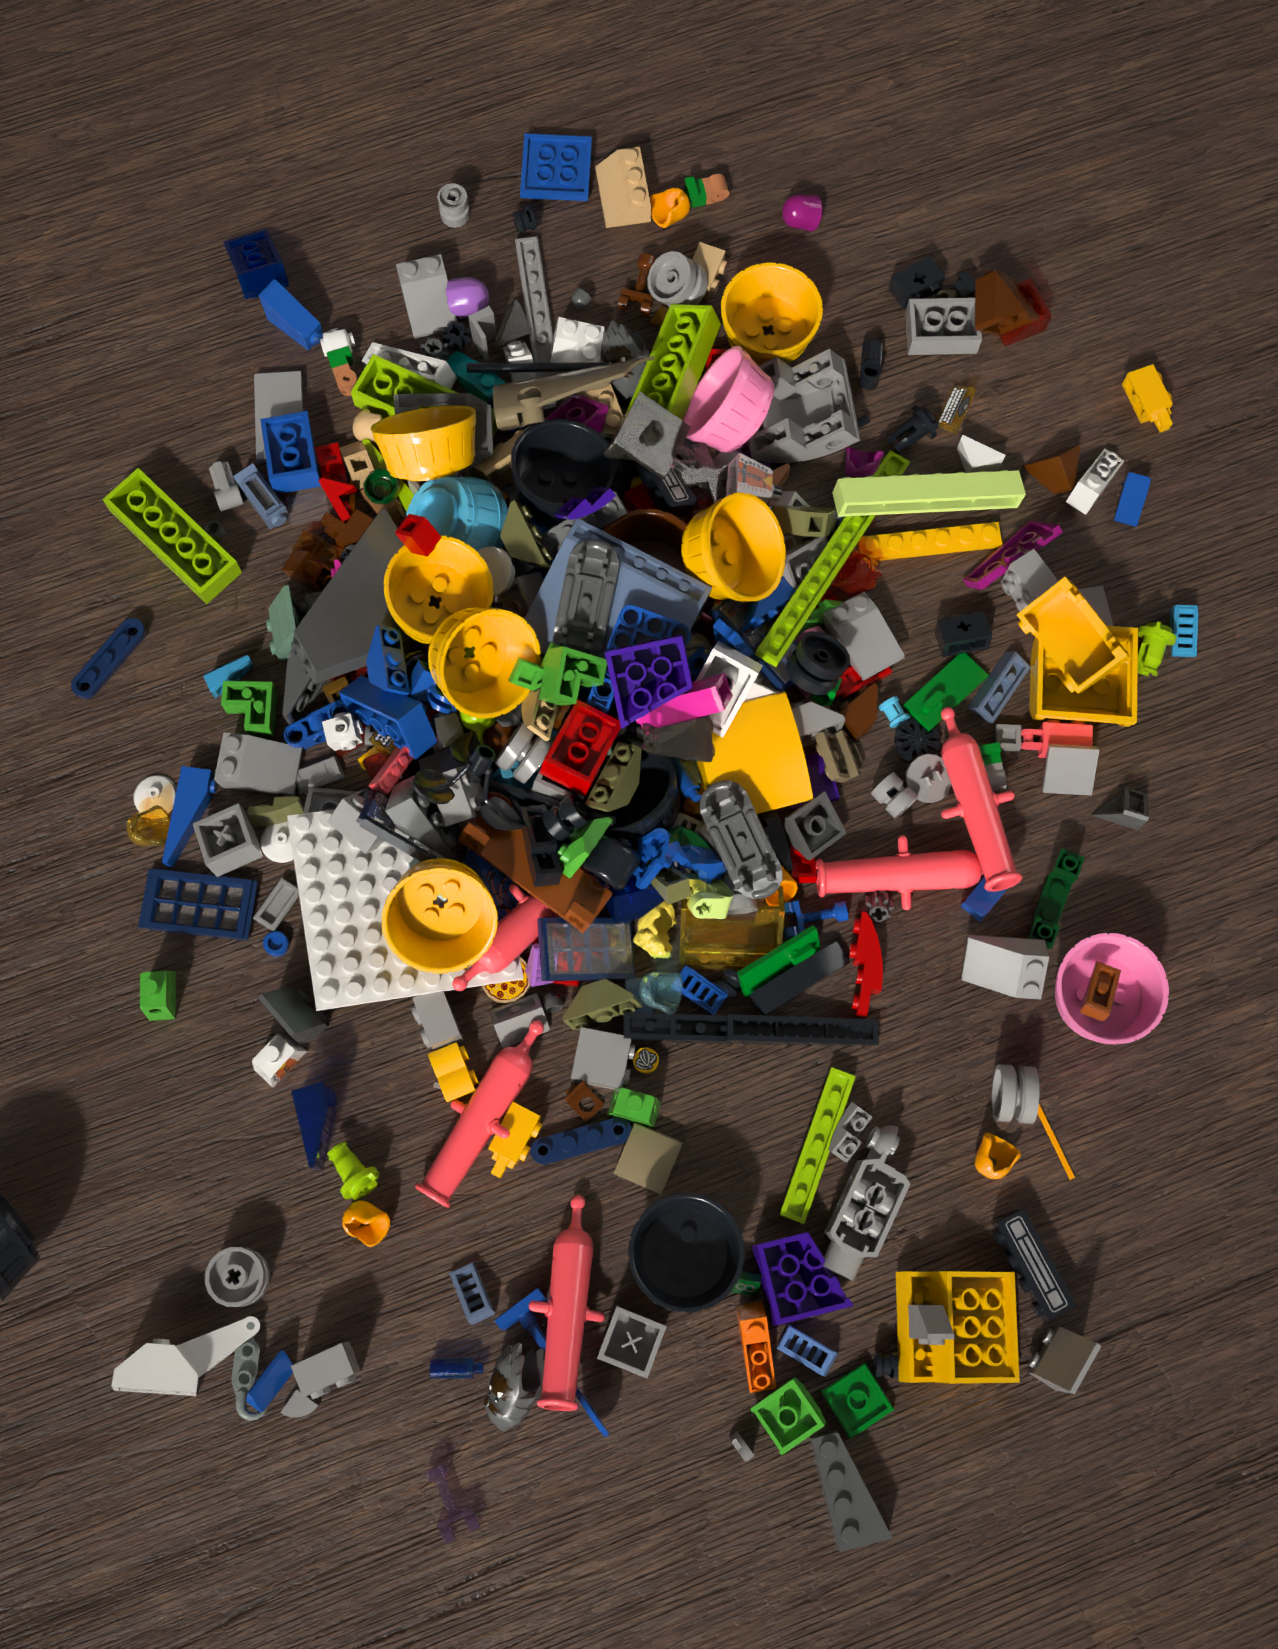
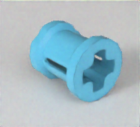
M897 696L886 700L879 706V710L884 711L889 719V726L891 728L898 727L910 718L909 714L905 713L898 703L899 698Z

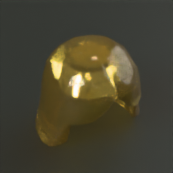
M155 805L129 818L126 825L127 835L134 844L140 847L166 845L170 818L162 806ZM148 827L153 829V835L150 839L148 837Z

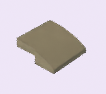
M635 1122L613 1174L662 1194L683 1142Z

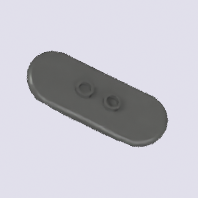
M595 539L586 540L578 544L570 553L553 634V643L597 657L601 653L619 570L617 553L607 542Z
M731 780L714 782L702 794L700 812L736 889L744 896L752 899L769 897L780 887L783 879V870L746 790L738 783Z

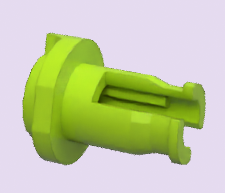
M1149 622L1146 626L1139 627L1138 636L1143 638L1138 653L1139 674L1149 676V673L1157 676V669L1162 662L1166 646L1175 645L1177 636L1172 633L1173 630L1168 626L1162 625L1161 622Z
M347 1142L339 1143L327 1153L330 1156L328 1159L334 1163L344 1183L340 1190L344 1199L353 1198L358 1200L375 1189L378 1183L376 1180L380 1175L375 1167L365 1168L356 1155L349 1150Z

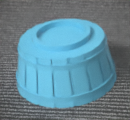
M450 475L440 479L429 480L413 496L406 516L414 514L426 517L440 535L459 539L476 551L489 546L502 548L504 545L500 534L508 512L507 505L501 491L491 482L476 477H456Z

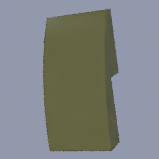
M286 795L284 797H274L273 806L266 804L248 806L247 816L254 827L271 826L288 821V815L303 814L304 807L299 797Z

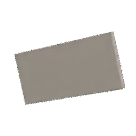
M301 371L254 374L257 463L266 462L260 419L303 412Z

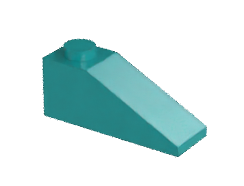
M457 350L449 357V360H445L456 375V381L469 393L483 401L493 397L494 385L505 383L495 373H467V363L479 362Z

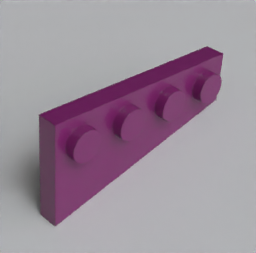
M1030 520L963 579L965 585L979 590L986 588L991 582L1006 573L1012 562L1033 549L1035 551L1039 550L1062 534V529L1056 524Z

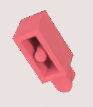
M1047 720L1042 723L1039 729L1021 730V735L1023 736L1021 748L1038 750V758H1046L1048 744L1093 746V725H1085L1081 721L1065 724L1060 723L1059 720ZM1033 737H1038V742H1033Z

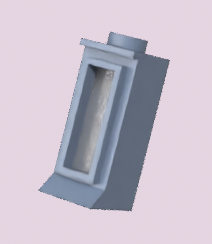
M253 463L233 476L241 492L270 530L281 526L290 517L286 507Z

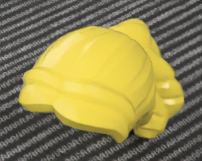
M663 898L654 900L653 904L647 907L639 918L638 930L633 942L646 950L653 958L664 959L671 956L673 946L669 943L670 938L667 933L677 923L673 905H668Z

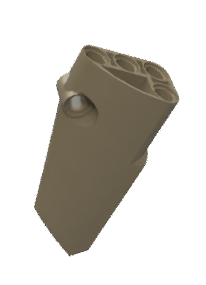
M654 356L494 385L493 404L497 427L504 431L545 422L543 405L572 394L606 388L611 384L612 380L624 377L639 363L654 360Z

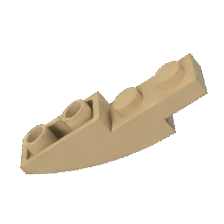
M541 688L534 691L530 690L522 702V718L528 729L547 742L550 740L558 705L539 700Z

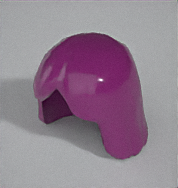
M794 194L788 197L782 208L783 221L789 227L813 232L817 229L822 219L821 199L818 195Z
M846 447V476L851 478L873 476L880 466L884 452L881 450L877 452H864Z

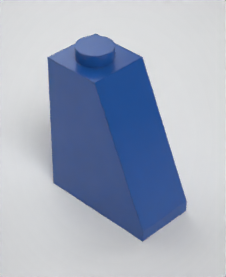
M274 279L259 294L266 318L309 351L313 346L318 345L323 337L321 324Z

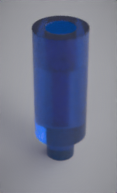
M474 1358L430 1360V1379H473L474 1374H484V1363H474Z

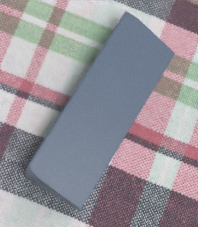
M1016 651L1005 652L968 708L989 723H993L1030 669V665Z

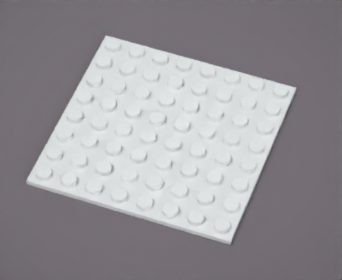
M335 809L288 815L287 819L316 1011L455 990L452 986L453 979L466 972L471 967L470 965L462 970L443 974L417 970L413 966H409L401 961L397 954L392 952L382 931V911L386 899L394 885L408 870L409 863L414 858L386 841L377 849L367 854L363 853L327 822ZM397 829L394 831L398 835L408 840L409 836L398 831ZM414 840L413 843L428 851L429 848ZM433 852V855H434V856H436V857H438V858L446 859L445 857L439 855L438 853ZM520 956L515 958L501 972L490 974L483 971L477 974L468 982L466 988L522 980L524 977Z

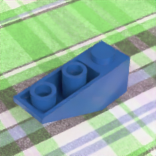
M784 576L781 577L779 585L768 597L759 601H749L741 627L743 633L750 628H753V630L758 629L766 620L769 622L777 616L779 611L782 613L796 592Z

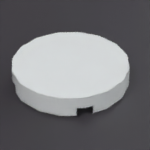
M491 546L481 548L477 552L487 563L490 570L489 573L492 575L493 597L505 593L514 582L515 566L512 565V558L501 548Z

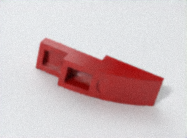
M862 911L859 918L854 919L852 933L857 934L855 943L851 942L849 957L853 958L852 965L862 967V969H857L855 984H859L858 994L854 993L851 1008L855 1009V1016L865 1018L868 1014L871 994L878 995L882 991L883 962L879 939L868 913Z

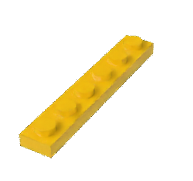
M992 522L863 536L858 542L857 548L860 563L999 548L1002 545L999 523Z

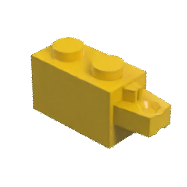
M1154 364L1129 372L1122 386L1140 423L1154 422L1160 433L1169 430L1173 424L1170 418V408L1173 405L1172 396L1166 391L1160 372L1156 370Z
M512 1102L501 1123L502 1126L510 1131V1136L504 1139L495 1134L488 1148L494 1153L492 1159L496 1160L491 1171L492 1175L501 1179L507 1167L513 1169L520 1160L525 1161L531 1147L527 1146L531 1137L536 1138L543 1126L540 1123V1115Z

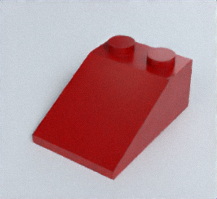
M577 699V703L573 706L548 751L539 773L586 796L621 729L620 721Z

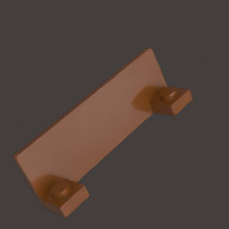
M480 813L472 823H468L458 840L583 934L612 896L610 890L580 868L571 878L562 873L558 885L534 887L522 829L508 831L495 829L484 821Z

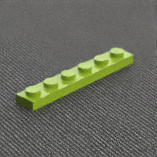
M833 1067L830 1068L781 1207L780 1216L805 1224L830 1152L829 1147L833 1134L843 1115L856 1076Z

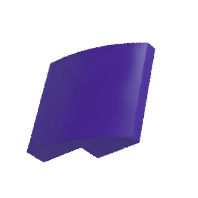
M595 487L585 498L571 497L554 515L557 518L568 520L581 518L599 510L616 495L610 488Z
M818 752L804 755L813 797L825 791L830 802L838 801L839 793L836 782L831 781L827 777L824 770L826 765L823 757ZM808 801L790 805L791 811L797 810Z

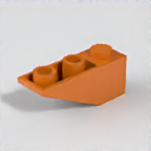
M760 1301L736 1305L749 1392L754 1393L776 1389L767 1316L763 1303Z

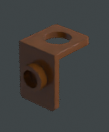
M584 1080L580 1084L575 1082L565 1092L567 1094L565 1098L566 1103L585 1122H588L604 1106L603 1102L587 1087ZM584 1097H589L594 1101V1108L590 1112H583L579 1108V1102Z

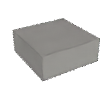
M996 724L995 743H1000L1001 750L1020 751L1021 725Z

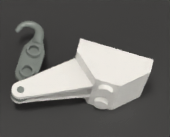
M250 1316L177 1346L170 1345V1340L153 1339V1343H146L114 1369L112 1388L114 1391L196 1396L198 1378L235 1351L231 1382L236 1397V1410L239 1416L245 1420H258L265 1414L267 1408L263 1412H250L246 1407L247 1392L254 1385L257 1377L260 1349L254 1340V1336L259 1332L260 1322L257 1318Z

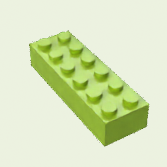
M670 304L650 353V356H654V360L647 361L624 417L631 430L654 425L661 437H677L721 326L713 306Z
M375 354L372 355L351 390L354 406L361 409H369L371 413L380 414L383 419L395 415L394 394L457 393ZM419 406V409L436 406ZM491 408L493 439L498 427L494 409Z
M139 468L102 499L109 511L206 604L242 573L237 561Z

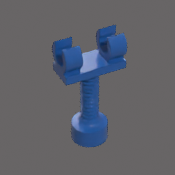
M799 901L779 904L780 916L795 913L797 926L784 929L785 940H790L804 931L803 924L805 922L825 920L832 917L836 918L838 922L848 920L845 901L835 902L833 908L829 910L824 909V911L819 910V912L814 911L804 914L800 911Z

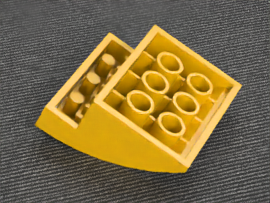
M785 691L743 701L724 737L715 734L696 722L690 726L700 781L705 790L708 786L720 780L734 781L746 790L757 814L813 799L803 747Z
M896 1272L899 1382L949 1384L1020 1383L1015 1272ZM908 1305H943L954 1332V1339H945V1345L919 1344V1339L909 1338Z

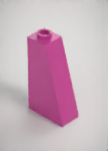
M725 673L692 682L693 688L637 719L636 722L641 724L644 731L724 711L733 697Z

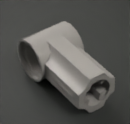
M222 461L213 463L209 467V471L214 483V494L220 511L244 505L238 485L235 484L229 463Z

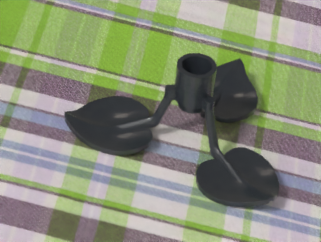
M474 730L459 736L450 746L449 750L453 759L460 764H466L450 782H446L443 775L431 769L420 770L413 778L411 784L422 798L434 804H447L455 797L450 787L468 770L476 776L485 774L482 802L485 805L480 809V814L484 821L491 827L504 831L518 830L525 826L521 818L507 802L498 797L488 799L490 775L493 771L490 765L496 755L492 748L481 744Z

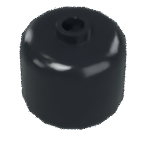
M603 835L583 862V867L589 874L615 890H622L635 873L641 861L638 854L631 849L632 844L622 837H619L617 840L609 835Z

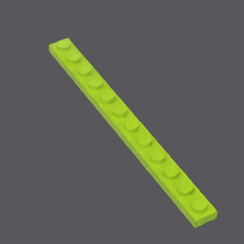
M890 450L873 476H902L908 468L910 461ZM876 515L846 516L756 650V656L777 667Z

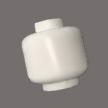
M343 327L325 331L323 338L320 339L325 357H327V352L349 346L352 354V347L356 346L352 332L347 334L346 329Z

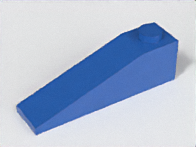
M181 766L162 863L168 868L175 866L194 832L193 823L201 820L212 800L213 793L217 792L218 783L214 780L215 774L211 770Z

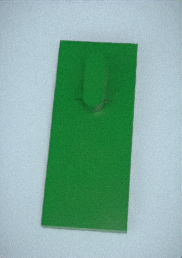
M966 653L958 654L911 697L903 707L925 729L931 731L942 720L941 711L943 708L951 707L954 709L985 681L989 675Z
M814 925L810 926L738 971L737 974L743 995L746 998L749 997L751 993L819 952L821 948L816 927Z

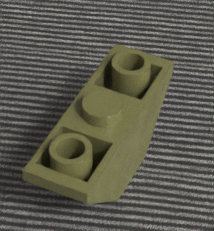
M512 501L500 534L509 556L519 563L549 570L552 565L551 560L553 556L550 550L543 546L540 540L543 536L536 525L533 526L530 520L533 517L531 511L526 505L522 506L517 501Z
M772 505L771 510L784 533L809 537H826L835 532L836 508Z
M618 741L585 802L586 807L609 812L629 804L639 785L640 746Z
M602 979L582 986L562 1018L563 1022L571 1029L581 1030V1027L587 1028L588 1025L597 1022H608L612 1017L624 1015V1012L634 1013L635 1010L643 1008V1003L631 992L607 979Z

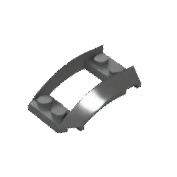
M471 393L394 394L395 414L417 410L419 406L460 405L474 408L476 410L477 422L475 425L476 455L474 462L468 467H475L493 455L490 404Z

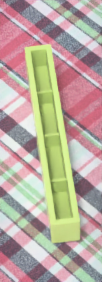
M1019 470L979 471L974 473L957 472L952 474L935 473L930 475L912 474L908 476L890 475L886 477L867 476L864 478L844 477L838 479L832 492L838 517L1018 508L1026 495Z

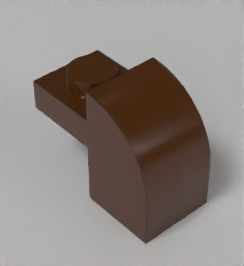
M356 509L346 524L327 512L321 518L324 532L335 539L340 550H344V548L352 544L356 545L374 520Z

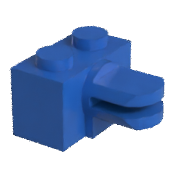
M418 660L408 679L410 697L422 703L424 701L428 702L434 709L442 713L450 714L451 711L456 712L457 708L446 699L441 689L435 683L429 669V663Z

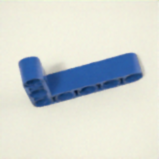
M627 605L619 613L606 650L618 648L616 639L621 634H626L629 637L628 645H633L639 633L655 639L671 637L677 628L686 630L687 636L684 640L686 646L691 640V631L683 623L635 605ZM630 610H635L638 613V620L634 624H627L625 621V614ZM653 619H659L662 622V629L658 633H652L649 630V623ZM606 668L604 682L609 683L612 689L609 670ZM593 686L586 704L592 707L598 706L603 713L609 715L615 699L613 689L610 695L603 697L598 692L599 686Z

